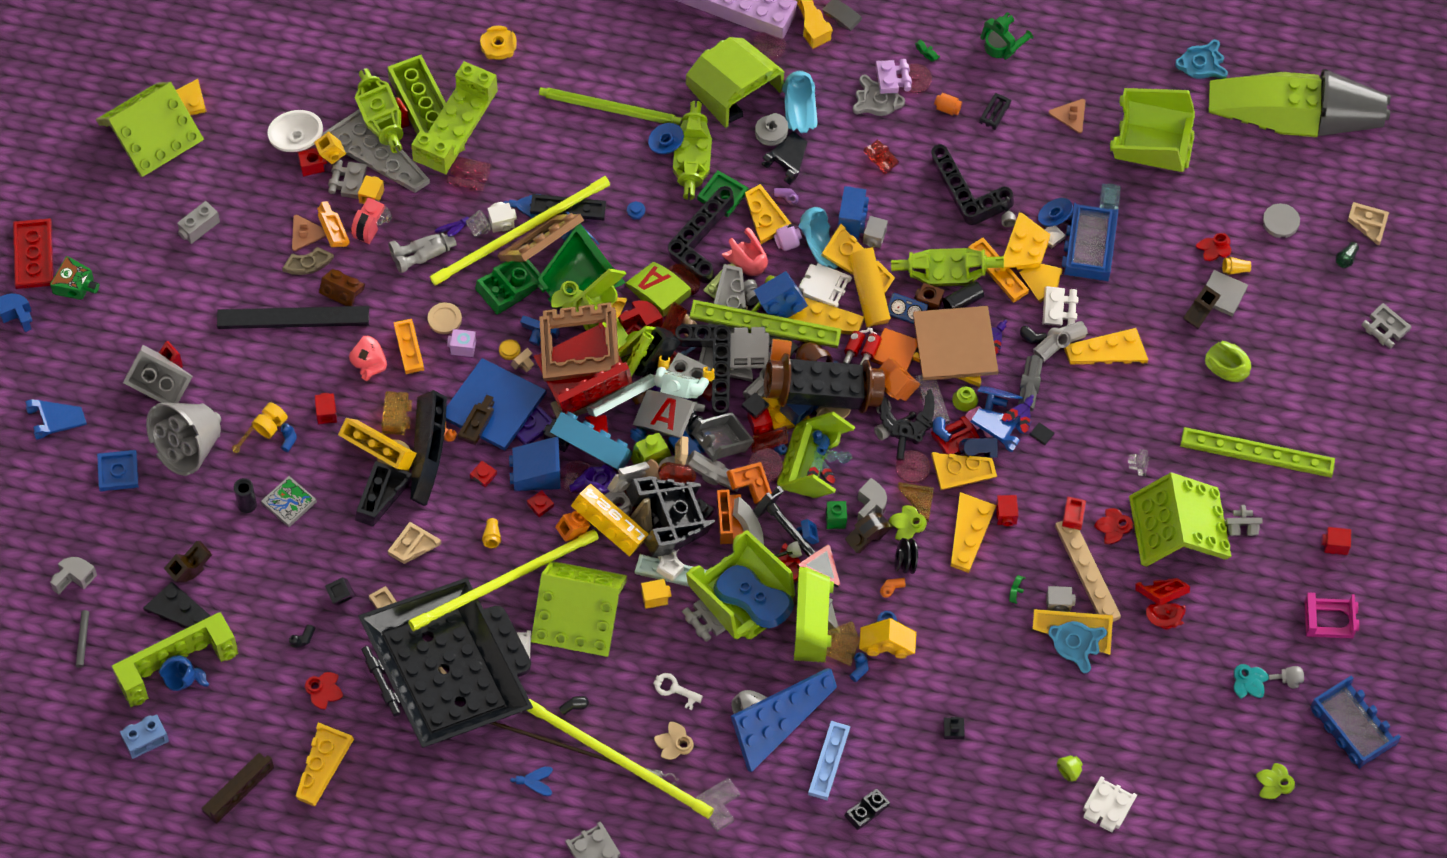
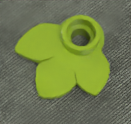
M573 281L564 282L560 290L556 291L552 296V308L573 307L574 299L583 291L579 290L578 285ZM570 288L573 292L568 293L566 289Z
M909 505L903 506L902 513H896L888 520L893 527L898 529L895 539L899 541L902 538L911 539L915 533L922 532L927 525L926 518L918 514L915 507Z
M1274 763L1272 770L1265 769L1256 774L1258 781L1264 785L1259 794L1262 798L1276 799L1281 794L1291 793L1295 788L1293 777L1288 775L1287 768L1282 764ZM1283 782H1288L1287 785H1281Z

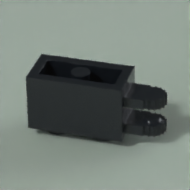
M656 326L651 333L654 339L647 349L646 356L641 359L634 372L635 375L645 377L649 374H654L658 368L659 357L662 356V360L667 361L681 341L671 331Z

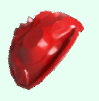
M1155 603L1146 608L1148 620L1155 626L1167 630L1184 624L1181 619L1186 612L1185 605L1180 606L1176 603L1158 605Z

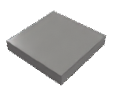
M1216 270L1213 271L1206 284L1221 295L1213 308L1233 317L1248 285Z

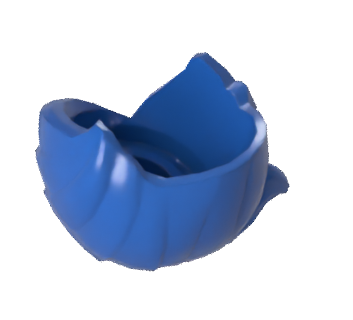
M183 656L168 658L158 671L166 686L173 691L189 687L194 682V679L199 685L209 686L206 680V673L200 668H194L190 660Z

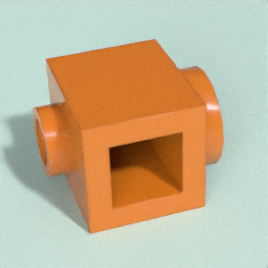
M573 511L563 515L555 528L564 541L567 542L586 533L591 525L581 514Z

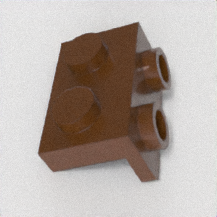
M332 269L322 277L319 293L345 306H353L355 297L364 290L365 283L347 276L339 270Z

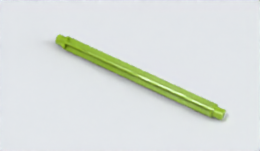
M540 87L539 95L545 96L548 99L664 124L674 123L680 126L682 122L681 117H676L673 114L553 88Z

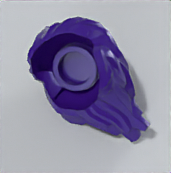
M604 464L602 467H589L569 488L571 492H582L591 483L602 494L608 493L610 491L607 487L616 475V472L607 464Z

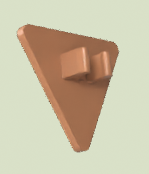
M1085 99L1049 110V115L1080 134L1083 130Z
M294 215L293 251H297L326 237L322 227L299 215Z

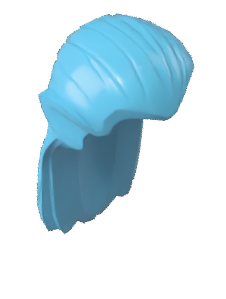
M804 71L792 72L788 75L782 87L785 93V116L789 129L793 131L797 129L800 133H806L809 128L814 129L817 127L815 84L809 73Z
M820 207L809 208L802 215L798 227L806 237L808 246L816 261L832 269L838 268L837 265L821 256L831 240L827 213Z

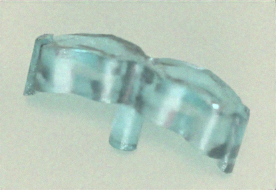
M827 449L823 455L828 462L839 459L841 463L845 464L852 459L850 452L841 451L838 453L837 451H829Z

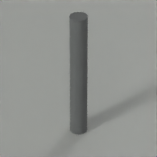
M87 610L81 611L76 667L78 668L84 667L89 611Z

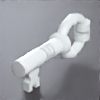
M671 673L657 675L653 683L660 695L668 696L678 693L687 697L688 703H686L685 708L690 707L689 710L693 709L695 702L701 703L703 699L702 695L679 686L677 679ZM664 678L671 679L673 683L668 691L660 688Z

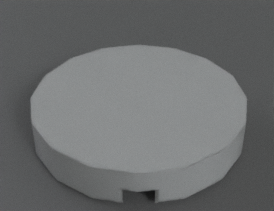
M1281 203L1274 204L1265 211L1263 226L1270 235L1277 238H1287L1298 230L1300 217L1293 207Z

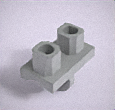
M1240 505V510H1233V516H1240V518H1227V520H1224L1229 536H1240V526H1247V536L1259 535V525L1262 524V518H1246V516H1253V510H1246L1245 505Z

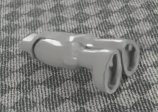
M441 233L440 235L435 234L423 237L406 246H400L397 241H391L388 245L398 271L404 273L416 263H425L444 252L450 251V248L457 246L454 236L448 237L447 234Z

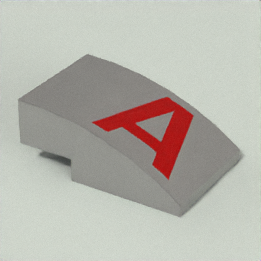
M647 390L633 425L645 431L660 433L662 436L681 438L696 403L674 395Z

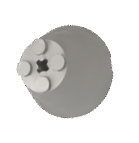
M159 403L153 406L147 415L146 428L150 444L154 443L158 451L157 457L168 469L176 474L187 476L195 473L200 468L213 445L220 437L221 417L203 403Z

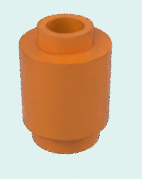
M942 93L941 96L937 95L934 105L937 106L936 110L953 116V114H959L962 101H959V98Z

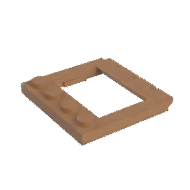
M581 214L556 215L528 232L511 246L499 252L497 256L500 261L525 262L583 222L584 219Z
M611 302L597 304V310H595L593 304L579 306V312H576L575 307L560 308V314H557V309L543 311V316L539 318L544 382L594 376L600 371L606 372L610 370L611 366L619 362L615 307L612 308ZM606 322L605 335L608 355L600 358L586 357L583 360L570 359L559 363L552 361L551 329Z

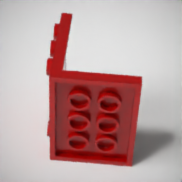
M602 322L553 347L552 361L559 363L570 359L583 360L586 357L600 358L608 355L605 327ZM540 353L533 357L543 375L542 354ZM620 356L619 362L611 366V369L606 372L600 371L594 376L546 381L561 412L565 414L568 411L574 413L633 383L630 369L626 362H622Z

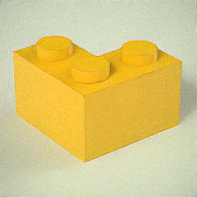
M891 618L860 628L859 649L866 652L869 656H878L880 653L887 651L895 655L896 658L903 659L915 654L916 632Z

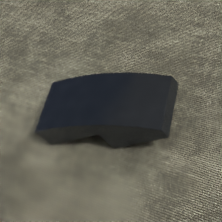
M875 789L863 797L860 803L846 811L844 816L859 830L888 807L890 802L878 789Z

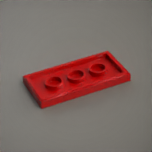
M51 218L13 222L15 288L50 286L54 278Z

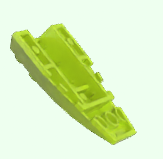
M1276 72L1210 80L1209 113L1231 120L1233 118L1239 119L1241 123L1259 125V128L1265 130L1269 128L1275 130V133L1318 137L1321 115V78L1315 74Z

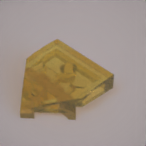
M853 621L828 630V635H831V647H827L826 656L851 666L853 656L859 646V637Z

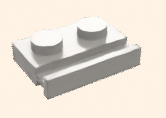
M646 462L620 468L618 470L619 474L613 477L607 489L611 493L625 491L633 479L644 477L646 475L645 470L649 469L650 466Z

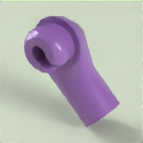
M774 188V197H783L791 205L798 203L799 197L792 189Z

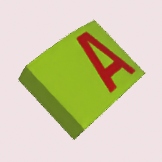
M655 262L650 263L625 283L640 300L652 303L659 310L662 317L666 316L691 296V288L683 280Z

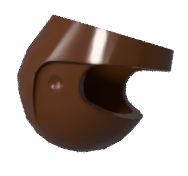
M813 342L802 344L797 349L795 355L796 360L817 361L821 357L827 356L826 362L833 363L831 354Z

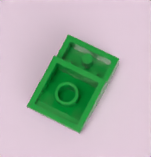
M529 259L525 262L506 261L494 267L492 273L478 279L475 290L498 315L537 289L538 286L536 284L539 282L537 279L541 273Z

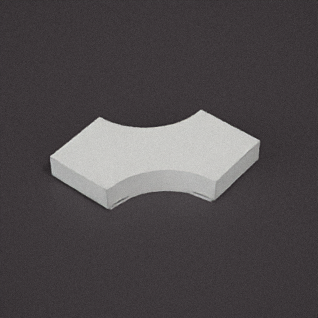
M679 549L669 555L658 556L660 563L657 567V573L671 581H674L684 571V564L678 560L676 555Z

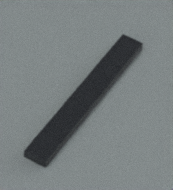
M369 306L217 309V329L369 326Z

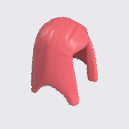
M746 228L744 232L751 242L737 244L733 238H730L731 250L722 253V256L736 267L742 268L743 274L759 276L768 265L767 255L750 228Z

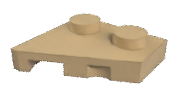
M1353 202L1348 222L1375 244L1380 245L1389 212Z
M409 522L388 550V555L405 564L440 546L441 540Z

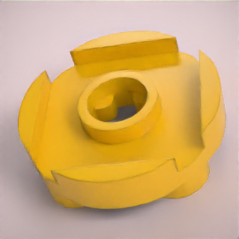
M492 26L487 29L484 35L482 34L480 45L487 59L501 60L514 55L517 41L514 32L507 30V27ZM497 40H500L502 44L496 45L494 43H496Z

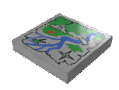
M288 476L261 503L286 526L290 527L317 501L309 492Z

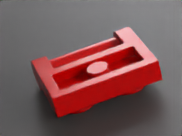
M965 415L960 417L958 421L945 426V430L949 433L961 427L965 428L953 434L948 442L943 441L933 430L931 431L933 439L937 441L944 454L959 455L961 454L959 451L961 440L965 438H980Z

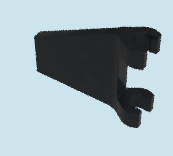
M793 131L774 150L763 156L762 159L764 161L762 165L769 168L774 161L788 170L785 173L787 177L784 181L789 185L792 184L799 174L808 141Z

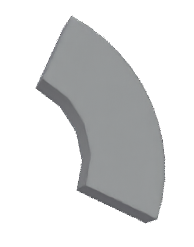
M740 497L734 499L733 516L740 522L744 532L748 530L764 545L762 528L755 513Z

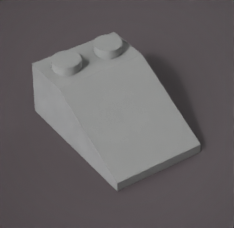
M142 345L123 383L161 403H179L193 376L160 353Z

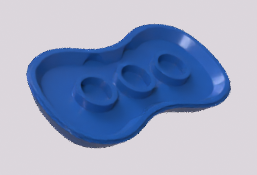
M735 565L728 568L718 577L714 584V593L719 600L741 607L761 627L773 628L780 625L790 616L794 608L793 599L788 593L764 585L751 569L744 566Z

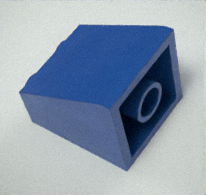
M558 437L512 448L513 455H509V467H513V472L510 473V484H514V491L561 489Z

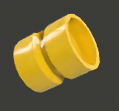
M269 402L262 410V414H258L251 424L260 435L271 439L277 432V427H281L288 419V416L278 405Z

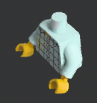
M660 356L654 383L661 388L660 392L682 398H698L706 389L709 381L714 380V368L712 371H708V367H704L703 377L698 379L666 371L669 368L670 357H668L667 361H664L662 356Z

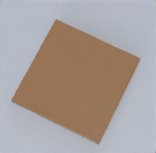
M988 306L913 312L923 381L998 375Z

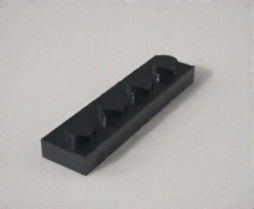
M532 194L530 214L539 215L569 197ZM584 199L558 215L567 214L566 212L568 211L573 214H581L583 219L604 221L606 201Z

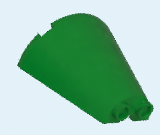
M578 224L537 279L539 282L536 285L542 292L546 291L549 294L548 300L551 303L553 294L560 290L564 282L573 281L578 285L579 290L584 291L608 269L615 268L611 266L583 226ZM621 278L613 285L614 288L623 285L625 281ZM570 288L566 289L568 293L573 292Z

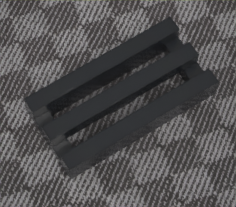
M995 93L982 114L979 123H985L987 127L992 126V129L996 130L1012 100ZM1000 99L990 118L986 119L996 100ZM1003 102H1006L1005 105L1003 106L1001 112L999 113L998 117L996 118L995 122H993V119L995 118L996 114L998 113V111H999L1000 107L1002 106Z

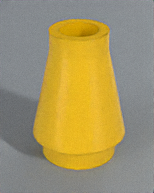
M1229 256L1223 259L1222 270L1223 273L1228 275L1250 272L1251 262Z
M490 518L486 521L482 542L487 548H496L501 542L498 520L495 518Z

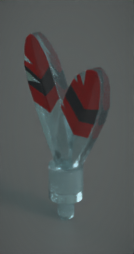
M816 446L814 451L815 459L809 468L807 476L812 474L818 476L820 472L826 482L834 484V474L822 459V455L817 452L818 446Z

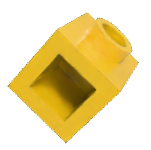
M329 131L314 142L320 156L331 164L346 155L341 141Z
M366 175L358 191L359 203L364 204L367 198L379 202L384 192L383 180L375 176L370 177Z
M664 579L641 583V593L645 609L668 605V597H671V590L669 585L666 586Z

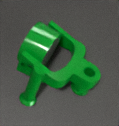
M1007 12L996 20L988 19L984 23L980 38L982 40L985 39L984 48L988 55L1006 60L1029 39H1033V35L1029 30H1026V33L1015 41L1014 36L1008 31L1009 25L1014 22V18Z

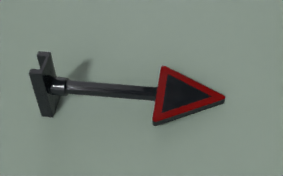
M777 486L771 494L769 492L766 493L753 510L756 517L758 518L768 512L776 518L795 542L798 541L800 548L808 556L807 559L797 565L798 569L799 567H807L830 577V581H834L835 587H839L840 582L830 545H826L815 552L782 514L779 506L775 503L784 492L783 489Z

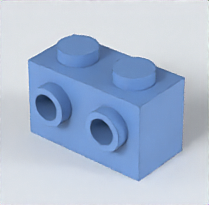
M157 714L147 716L141 722L135 725H128L120 731L132 759L169 742L167 733Z

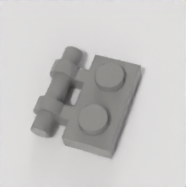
M339 159L332 166L331 172L333 174L332 178L329 179L328 192L335 194L336 189L341 190L342 197L358 199V191L365 178L367 165L348 162L347 168L342 167L343 161ZM340 175L345 176L344 181H339Z
M1384 303L1371 313L1370 319L1374 321L1372 324L1367 320L1361 324L1369 335L1375 336L1381 345H1386L1389 349L1395 344L1390 340L1391 337L1399 341L1412 327ZM1380 326L1386 333L1383 334L1377 328Z
M701 600L693 604L695 612H692L688 607L682 611L686 616L685 620L693 625L696 629V634L702 637L705 642L711 639L710 631L718 636L726 630ZM702 618L706 625H702L698 619Z

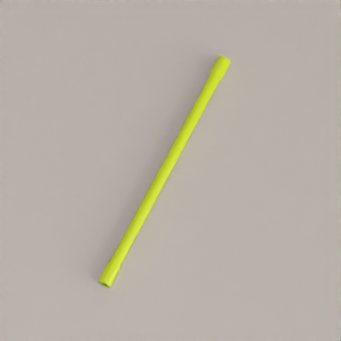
M603 176L583 190L447 268H443L429 276L434 286L440 284L465 267L587 197L610 186L609 180L606 176Z
M592 529L578 536V538L490 582L409 620V626L413 631L424 627L431 621L580 547L598 540V534Z
M529 699L533 706L532 709L526 710L529 713L545 720L689 806L705 818L709 819L713 814L714 808L695 799Z

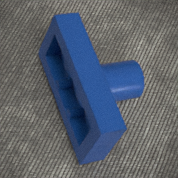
M523 315L520 321L522 327L532 330L528 342L539 346L541 342L540 321ZM559 328L551 329L552 337L558 339L560 334Z

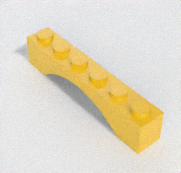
M795 0L804 19L803 37L811 48L814 49L830 41L833 31L829 22L826 23L822 12L816 9L813 0Z

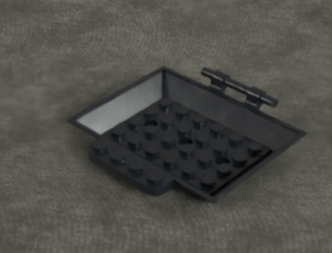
M468 578L358 615L379 658L377 660L369 646H365L361 649L366 658L365 663L370 673H373L382 691L381 696L386 706H389L394 717L401 714L398 707L403 708L422 748L533 708L518 678L530 671L531 660L505 609L501 606L483 609L479 599H476L415 631L410 628L409 620L473 590ZM430 635L433 640L427 642L422 637ZM442 666L447 668L449 672L442 674L438 669ZM382 674L387 675L395 693L389 689ZM462 700L465 702V705L458 707L454 702Z

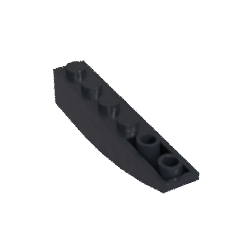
M435 390L417 397L414 452L417 454L412 466L410 500L423 506L427 505L435 482L445 434L447 397Z

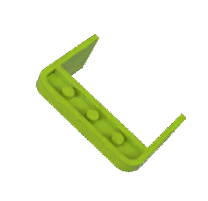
M608 269L574 299L573 307L576 308V312H579V306L594 304L595 310L598 309L597 304L611 302V305H613L618 297L613 285L624 277L626 272ZM616 317L620 358L633 352L632 348L638 343L642 333L648 332L651 334L655 327L644 326L640 331H633L628 335ZM599 323L587 324L583 326L587 331L597 326Z
M835 412L826 413L798 423L793 430L777 485L785 491L812 498L835 493V488L819 478L826 453L821 455L817 452L818 445L813 441L812 433L820 430L822 434H825L830 440L827 449L829 450L839 445L841 434L854 430L855 426ZM816 467L820 472L818 476L814 474L807 476L809 469Z
M799 567L794 661L825 662L827 647H831V635H828L829 593H833L834 581H830V577L807 567Z

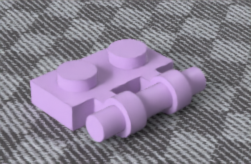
M900 59L899 66H895L894 60L876 61L875 66L880 94L898 93L899 87H904L905 91L911 90L912 79L909 76L910 68L906 59ZM902 74V78H897V75Z

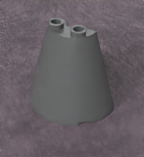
M1323 69L1321 71L1322 106L1318 136L1384 127L1385 120H1389L1390 110L1387 109V105L1390 104L1391 95L1330 70Z

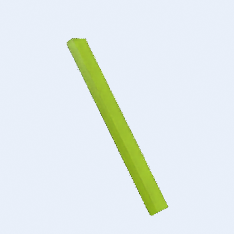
M693 300L689 316L691 320L725 325L731 328L748 327V331H751L752 327H765V333H769L771 336L802 342H813L837 349L842 331L840 328Z
M1186 427L1183 429L1180 447L1332 478L1335 458Z

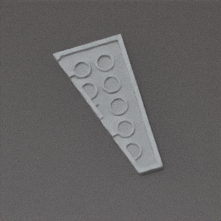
M360 109L322 133L323 136L329 131L341 141L346 155L362 164H366L369 168L414 193L430 184V179L403 150L399 152L398 148L395 147L397 153H392L389 145L380 143L378 137L366 126Z
M727 264L723 265L714 304L746 310L742 268ZM728 327L730 329L731 340V334H734V328ZM719 334L717 337L720 339H724L727 336L725 334ZM702 347L699 362L712 369L713 348ZM721 351L717 355L723 357L726 353ZM720 369L717 371V373L722 375L725 374L726 371ZM735 369V371H730V377L753 382L752 370Z

